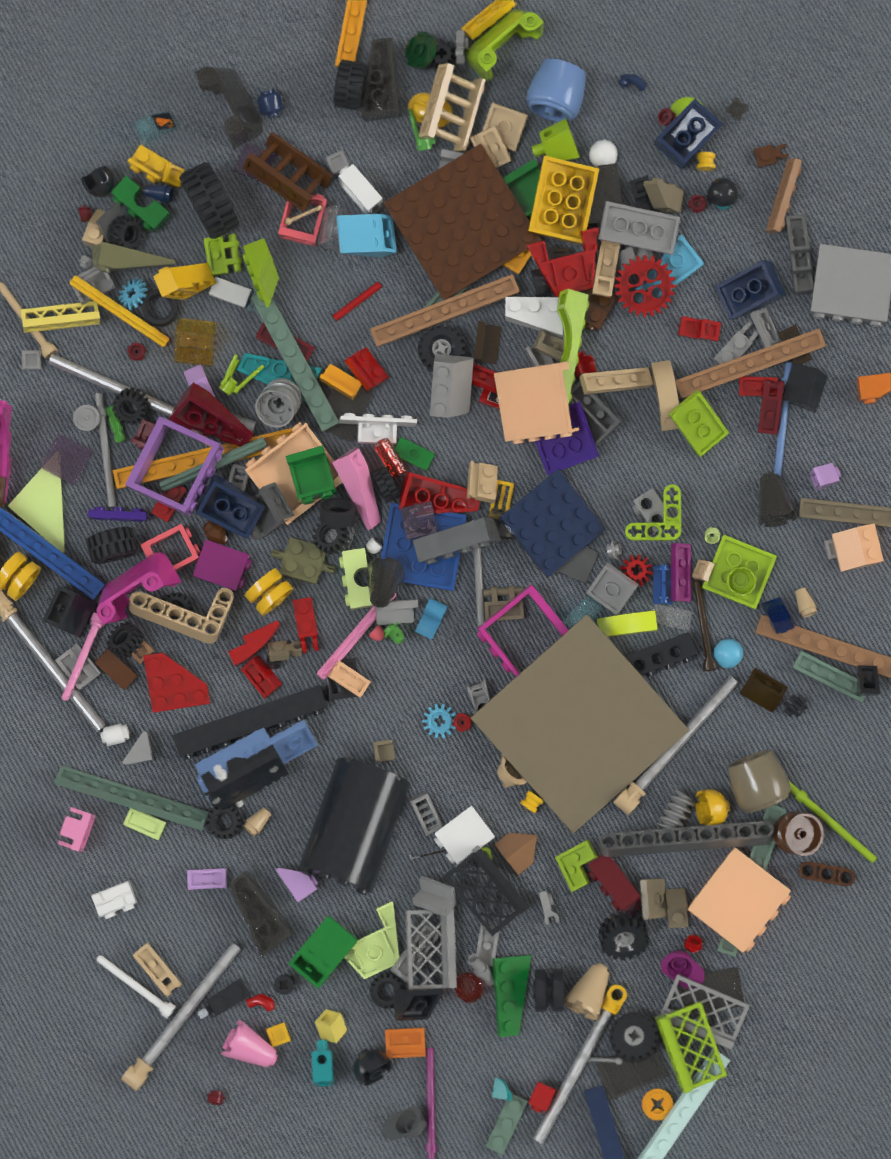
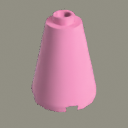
M238 1020L235 1024L239 1026L236 1030L231 1029L222 1047L225 1051L221 1052V1055L266 1068L270 1065L273 1066L278 1058L276 1050L246 1023Z

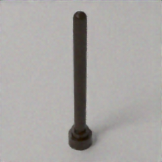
M696 579L693 581L705 653L702 665L703 671L708 672L718 670L719 666L712 654L701 582Z

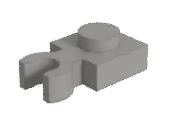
M457 30V64H464L466 49H469V38H465L464 30Z

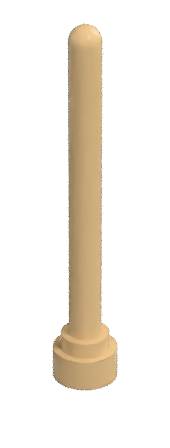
M0 282V292L22 320V307L4 283ZM39 331L31 332L41 346V354L45 359L57 353L58 350L55 345L47 342Z

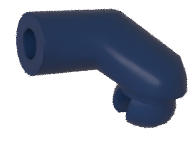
M623 74L618 81V84L623 88L627 87L628 84H633L640 91H644L648 85L634 74Z

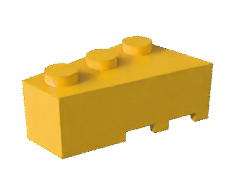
M208 263L171 268L164 267L158 271V274L153 276L162 297L186 300L216 284Z

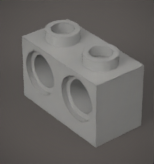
M653 488L633 501L632 504L634 506L632 509L638 517L641 515L645 521L643 523H652L651 519L654 516H659L663 523V503ZM643 500L650 501L651 508H642L641 502ZM667 510L668 517L672 518V516ZM650 527L647 532H652L654 535L658 532V529Z

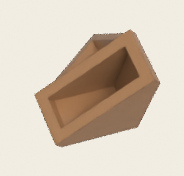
M508 833L494 844L517 875L533 864L537 835Z

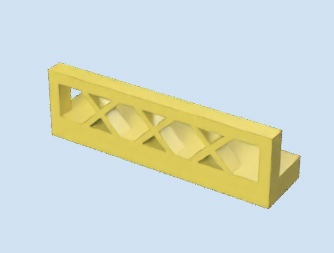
M95 301L87 302L84 305L73 303L21 309L24 333L100 324L98 303ZM86 307H94V312L82 313ZM69 309H72L77 313L63 315L65 311ZM51 311H53L55 314L58 315V316L44 317L47 312H51ZM25 314H35L39 318L26 319Z

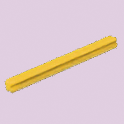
M75 275L71 279L69 284L161 347H165L169 341L167 336Z

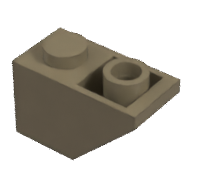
M652 178L650 181H644L643 185L654 209L666 214L680 213L684 190L677 188L676 184L664 183V180L661 178Z

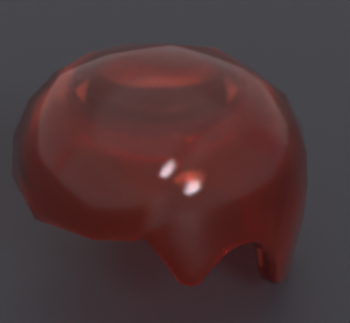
M464 972L456 978L457 988H454L456 996L463 1000L464 1003H474L481 998L484 986L480 977H477L472 972Z

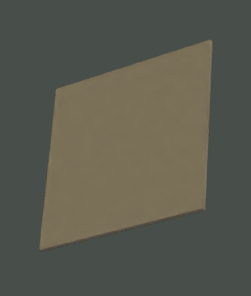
M587 614L470 717L573 834L689 731Z

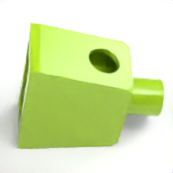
M563 119L540 131L539 135L542 143L531 146L535 157L546 154L548 157L561 160L579 158L567 119Z

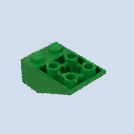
M328 915L288 964L319 989L326 983L355 946L358 939Z

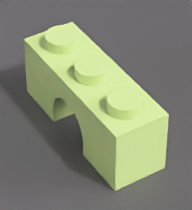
M365 548L342 551L339 561L340 567L345 569L342 581L343 587L348 589V594L345 595L346 606H350L351 610L373 607L371 586L361 587L354 581L358 571L368 569Z

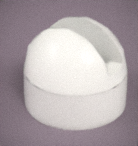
M373 537L366 544V549L371 554H376L383 548Z

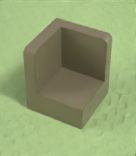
M392 739L373 742L376 763L395 760Z

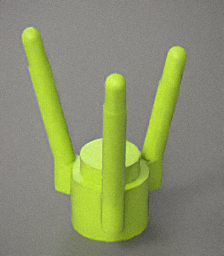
M235 354L219 388L230 396L233 392L238 394L240 389L264 368V365L257 368L237 386L238 381L233 379L232 376L240 360L237 359L238 355Z

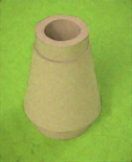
M806 588L796 590L799 614H802L803 618L816 614L817 605Z
M263 807L248 818L243 827L252 836L260 834L271 816L270 812Z

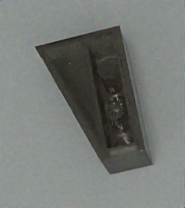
M617 163L598 166L599 173L587 229L601 226L606 201L623 205Z

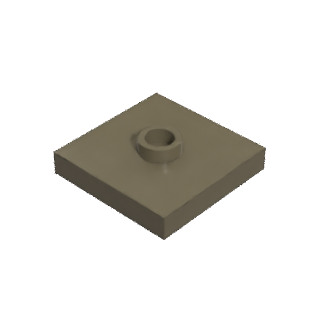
M665 878L640 880L643 918L668 917Z

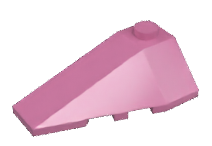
M355 447L332 463L353 503L357 506V511L367 530H370L379 524L381 520L368 465L359 448Z

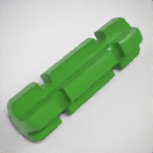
M114 406L106 408L107 416H110L108 419L112 433L115 434L114 440L116 443H122L126 441L125 434L122 433V423L119 421V416L115 417L117 412H113L112 408Z

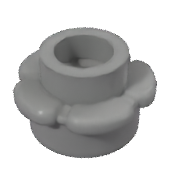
M82 255L81 259H78L81 262V267L87 270L93 268V260Z

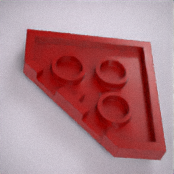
M164 652L143 655L153 713L210 704L206 682L200 680Z

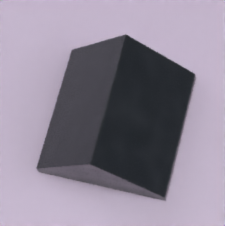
M792 364L782 400L816 413L827 376L817 368Z
M442 989L394 990L395 1020L428 1019L444 991Z

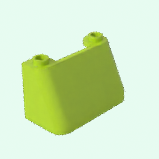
M514 9L466 50L465 59L481 78L486 79L485 83H488L493 78L491 68L494 67L497 61L495 51L515 34L522 40L525 37H532L535 41L543 35L544 22L533 12Z

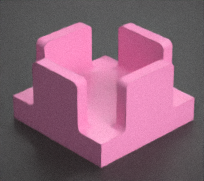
M71 807L70 811L83 815L81 820L68 816L65 818L60 834L73 839L74 842L72 845L59 840L58 844L78 852H83L96 815Z

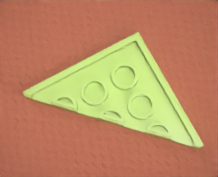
M56 451L8 507L49 543L65 554L60 453Z

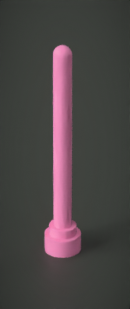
M93 613L90 619L92 627L63 692L62 699L64 701L69 700L98 630L105 626L101 623L97 613Z

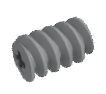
M675 790L678 796L671 797L674 803L668 802L667 804L671 810L664 809L663 811L667 817L660 816L663 824L657 823V825L664 829L676 828L677 826L683 827L684 825L680 820H687L684 812L691 813L688 805L695 806L689 796L678 790Z

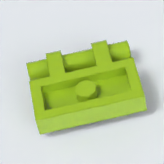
M236 234L228 235L229 242H224L223 236L216 239H211L210 237L203 238L207 263L213 276L229 274L228 266H233L235 273L242 272V258L239 257L238 251L240 245L236 239ZM226 249H231L232 258L226 259Z

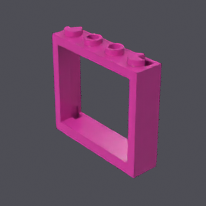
M528 585L476 628L479 631L477 633L479 639L483 643L487 641L491 646L489 651L495 658L499 656L503 661L501 666L507 673L511 671L515 677L520 672L485 630L529 595L561 636L568 631L533 585Z

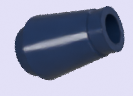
M169 184L146 185L144 195L167 203L173 200L174 188L169 186Z

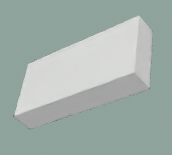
M215 277L216 284L212 285L209 296L245 308L252 290Z

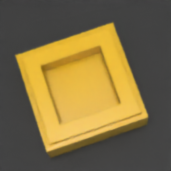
M166 163L161 181L179 188L181 186L179 177L184 173L185 169L171 163Z
M285 1022L266 1029L272 1047L291 1041Z

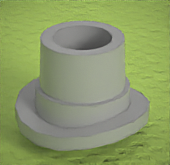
M82 405L73 414L75 426L82 431L94 430L100 421L98 410L91 405Z

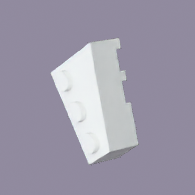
M505 297L506 321L538 331L542 329L547 333L561 339L563 338V326L557 312L559 297Z

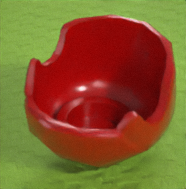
M585 351L578 352L577 355L579 361L575 367L574 375L578 380H580L579 377L582 374L595 373L597 371L593 357L585 355Z

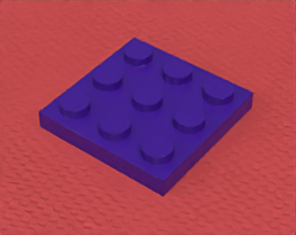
M580 402L568 406L572 428H579V431L572 432V436L561 437L560 434H556V438L545 440L544 436H542L539 441H535L547 475L552 474L557 469L561 471L599 457Z

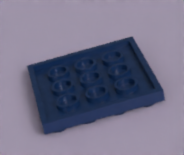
M559 469L554 471L499 517L546 578L606 530Z

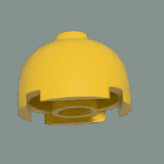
M714 789L701 790L696 793L695 798L699 797L698 803H695V811L699 823L705 826L722 824L730 810L729 801L725 799L724 795Z

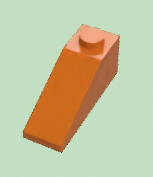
M891 373L858 377L856 384L859 402H864L865 405L875 404L876 400L890 393Z

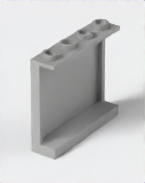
M820 244L817 251L818 258L809 315H813V318L816 319L829 317L836 322L850 320L852 324L861 325L863 322L870 323L872 327H882V325H885L887 323L891 296V254Z

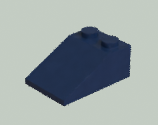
M694 99L656 138L654 145L682 170L723 124L699 101Z
M762 260L714 286L730 321L786 296L771 261Z
M214 474L207 485L205 493L198 501L196 514L248 539L265 509V505L231 482Z

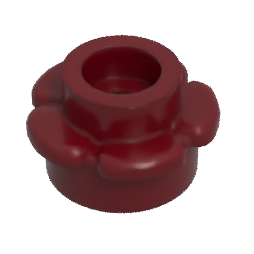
M670 108L662 109L658 113V121L662 126L668 127L676 118L675 112H672Z
M693 195L691 200L688 201V207L694 213L703 212L707 207L706 199L700 195Z
M83 204L82 207H78L81 222H89V219L92 217L91 209Z
M138 342L133 343L127 349L129 358L133 361L142 360L146 353L145 346Z
M211 1090V1093L206 1095L208 1097L207 1103L222 1105L223 1100H225L220 1091Z

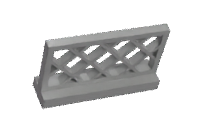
M454 909L446 917L440 915V922L436 927L428 919L432 914L437 913L429 910L405 911L408 990L457 988ZM411 914H418L423 919L417 927L411 923ZM425 922L433 929L427 937L419 931ZM416 932L424 939L418 947L411 942V937ZM434 932L441 937V942L436 947L428 940ZM425 942L433 948L427 957L419 950ZM416 952L424 958L418 967L412 963V957ZM435 952L441 956V962L437 966L429 960ZM426 962L434 968L428 976L420 970ZM436 971L442 976V984H434L430 980ZM419 972L425 980L420 985H413V976Z
M677 974L659 1015H666L676 1011L668 1008L670 1001L676 998L679 999L682 1008H684L681 996L689 993L692 994L695 1003H697L694 991L702 989L706 991L708 998L700 1002L710 1001L713 1011L705 1013V1015L709 1016L715 1013L718 1024L710 1026L715 1043L732 1050L750 1004ZM679 980L686 982L690 990L679 994L677 990ZM721 997L724 999L726 1006L715 1009L712 999ZM740 1005L744 1009L741 1015L733 1017L730 1007ZM728 1009L731 1018L720 1022L717 1012ZM677 1015L670 1018L672 1025L680 1027L683 1020L682 1017ZM688 1016V1018L697 1022L699 1016L695 1018H691ZM686 1020L683 1029L692 1033L695 1023ZM733 1021L735 1026L733 1035L726 1033L722 1025ZM698 1026L695 1034L704 1038L707 1032L704 1027Z

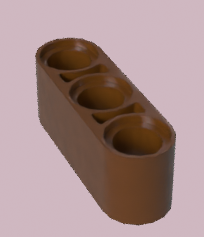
M803 862L797 868L799 877L805 880L838 886H850L855 881L854 872L846 868L814 862ZM805 865L810 866L812 869L809 876H805L802 873V868ZM825 868L831 872L828 880L823 879L821 876V872ZM843 872H847L850 875L848 883H843L840 879Z

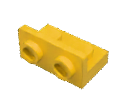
M141 144L133 157L127 161L132 171L137 174L140 172L145 174V178L154 184L156 182L162 184L161 180L165 165L170 163Z

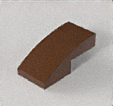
M108 648L94 662L124 690L137 677Z

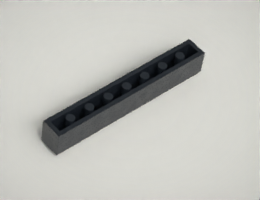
M318 685L172 736L179 757H184L185 760L196 757L195 753L203 751L206 754L214 751L216 746L221 745L222 748L233 744V740L243 739L263 727L268 733L271 727L276 726L279 729L288 726L287 722L295 720V722H300L307 719V715H321L325 713L324 709L328 707L321 686Z

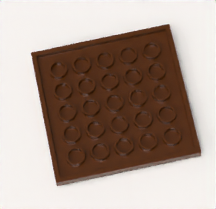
M481 143L383 203L443 301L528 250L527 244L541 241L538 234L528 231L530 224L528 218Z

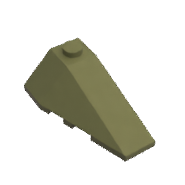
M101 242L92 247L93 267L99 268L98 271L104 273L119 270L168 267L175 264V260L106 242Z

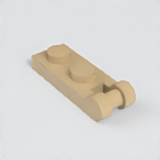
M148 942L133 954V957L166 997L172 994L171 991L176 987L179 988L183 985ZM168 977L171 982L165 985L162 981Z

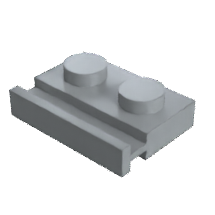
M77 643L55 660V663L68 679L82 650ZM88 656L75 684L78 691L101 675V672Z

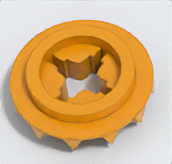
M652 1089L642 1099L643 1112L652 1120L665 1119L673 1108L672 1097L663 1089ZM651 1098H653L656 1101L664 1098L661 1102V1106L664 1110L662 1111L661 1109L656 1108L651 1111V1109L654 1106Z

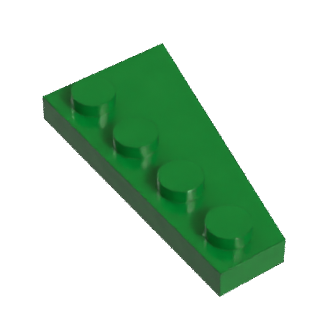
M531 955L492 958L498 1037L519 1035Z

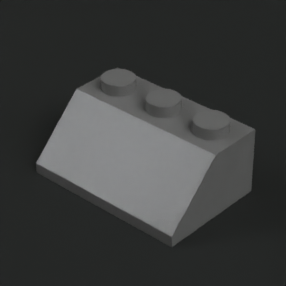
M435 354L430 416L450 418L469 413L474 358Z

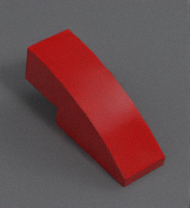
M278 620L242 636L245 644L228 651L235 667L248 661L267 645L280 627Z

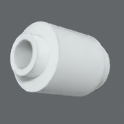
M120 723L104 727V732H100L103 744L106 743L107 746L124 743L130 739L127 724L122 725Z

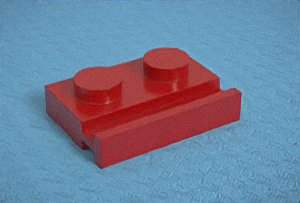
M367 347L347 357L344 361L366 391L389 378Z

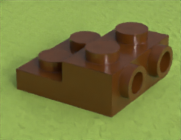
M593 288L579 291L589 295V307L585 312L584 318L586 321L585 328L591 332L595 330L599 332L617 297L612 295L610 298L592 294Z

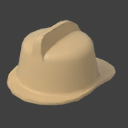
M502 754V762L497 769V774L503 782V787L524 785L527 781Z

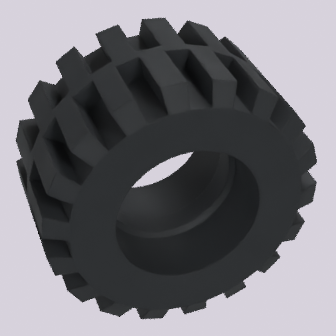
M341 60L335 81V107L359 110L363 100L366 81L365 63Z
M131 527L105 530L93 534L85 540L91 563L104 564L124 559L138 551Z

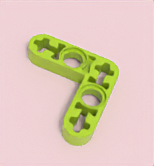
M671 484L666 486L663 491V523H630L625 529L626 538L630 541L677 540L681 535L680 488ZM671 488L674 489V492H677V495L674 496V502L677 501L678 505L673 503L666 505V501L670 502V495H667L666 492H669ZM673 507L677 510L678 514L675 518L668 517V508ZM641 526H645V537H641L642 533H637L635 537L628 533L632 527H635L637 531H642ZM661 526L665 527L664 531L674 527V530L678 531V533L674 537H671L670 533H664V537H661ZM656 527L658 535L650 537L647 533L648 528Z

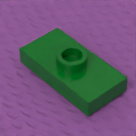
M400 437L392 455L427 472L435 453Z

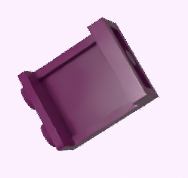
M205 539L192 576L196 579L205 580L238 592L244 586L246 579L243 576L245 570L249 571L252 560H249V554Z

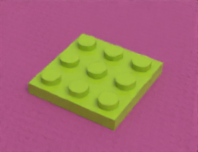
M723 534L712 561L714 567L708 582L704 581L702 589L756 610L777 556ZM738 566H744L752 570L757 580L755 589L746 596L732 593L727 585V575L733 568Z

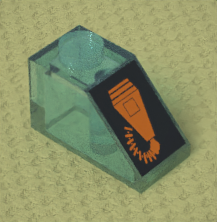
M169 111L150 114L133 122L143 145L177 129Z

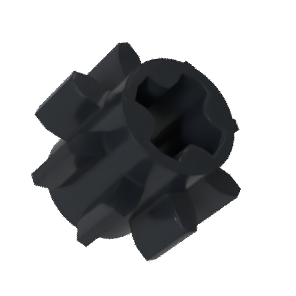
M793 694L784 703L787 707L784 712L789 717L794 715L797 718L807 709L804 705L807 700L801 694L798 697Z

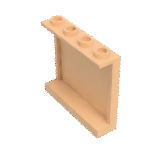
M568 361L494 373L505 442L513 441V444L524 443V439H529V442L539 441L542 436L547 440L556 438V434H560L561 437L572 436V432L579 431V428H572L562 371L569 369Z
M299 422L291 428L293 432L288 436L286 434L280 436L276 440L277 444L272 448L269 445L260 452L262 456L258 459H255V457L250 459L245 464L247 467L244 469L259 489L274 482L277 484L294 514L293 517L285 522L287 525L322 499H315L313 503L307 505L298 502L290 468L285 457L322 446L305 422L303 424ZM325 449L336 488L342 483V480L332 463L334 461Z
M734 847L688 906L687 910L739 949L741 953H744L745 950L749 952L754 946L755 942L753 940L757 935L761 936L767 929L765 924L768 920L773 921L779 913L777 911L778 907L781 904L784 906L791 896L788 894L791 890Z

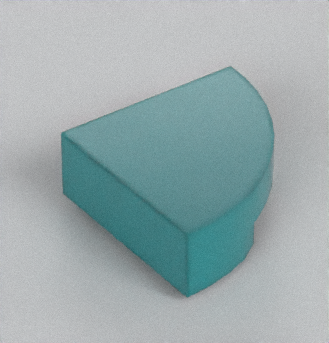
M495 1078L492 1097L511 1101V1091H509L506 1082L501 1078Z

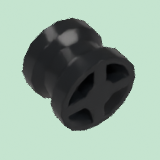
M288 975L279 976L274 982L275 990L279 994H289L294 988V980Z

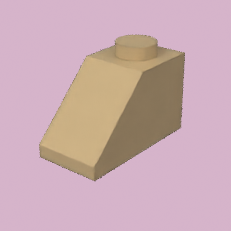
M97 209L88 222L82 239L87 246L93 247L101 242H106L96 223L104 214L103 210Z

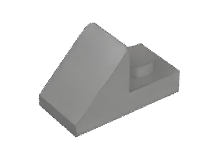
M629 247L619 252L616 269L624 271L622 264L630 265L628 259L636 262V256H639L642 260L643 256L647 255L649 260L653 256L652 251Z

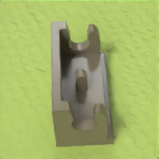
M540 329L532 349L560 362L564 350V340Z

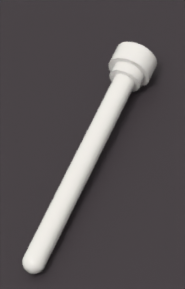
M101 955L97 957L99 964L157 1006L163 1017L168 1019L175 1011L176 1006L171 1002L164 1003Z

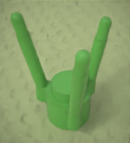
M409 109L417 150L433 149L432 144L436 143L435 136L430 139L418 137L417 124L412 109Z

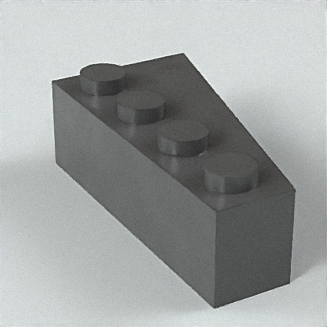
M480 518L415 539L413 543L419 563L431 565L437 563V559L440 558L446 560L455 557L454 554H465L472 552V549L488 547L490 544L500 542L501 537L496 519Z

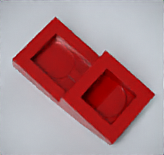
M682 316L680 317L677 336L718 342L721 322Z

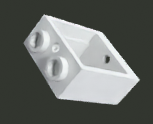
M354 164L350 167L348 165L339 172L340 186L364 214H376L384 207L383 198Z

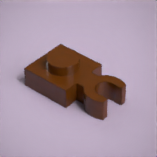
M772 144L755 148L753 152L758 169L777 164L776 158L781 160L787 159L789 154L780 153L781 149L786 148V144H780L777 149H773Z

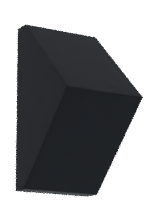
M858 665L857 696L879 695L880 686L877 666Z

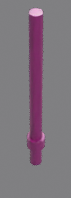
M426 1048L428 1126L425 1152H427V1159H435L437 1143H435L434 1048Z

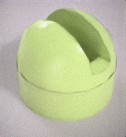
M716 527L707 528L705 531V541L710 544L719 542V530Z

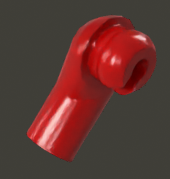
M258 994L246 999L248 1008L256 1005L264 1007L266 1011H272L275 1008L274 1000L265 994Z

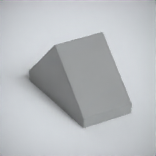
M142 732L122 763L129 766L154 761L149 733Z

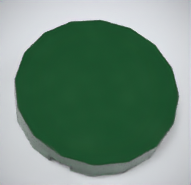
M425 31L416 33L418 35L411 37L405 50L407 64L417 70L427 67L436 54V40L433 35Z

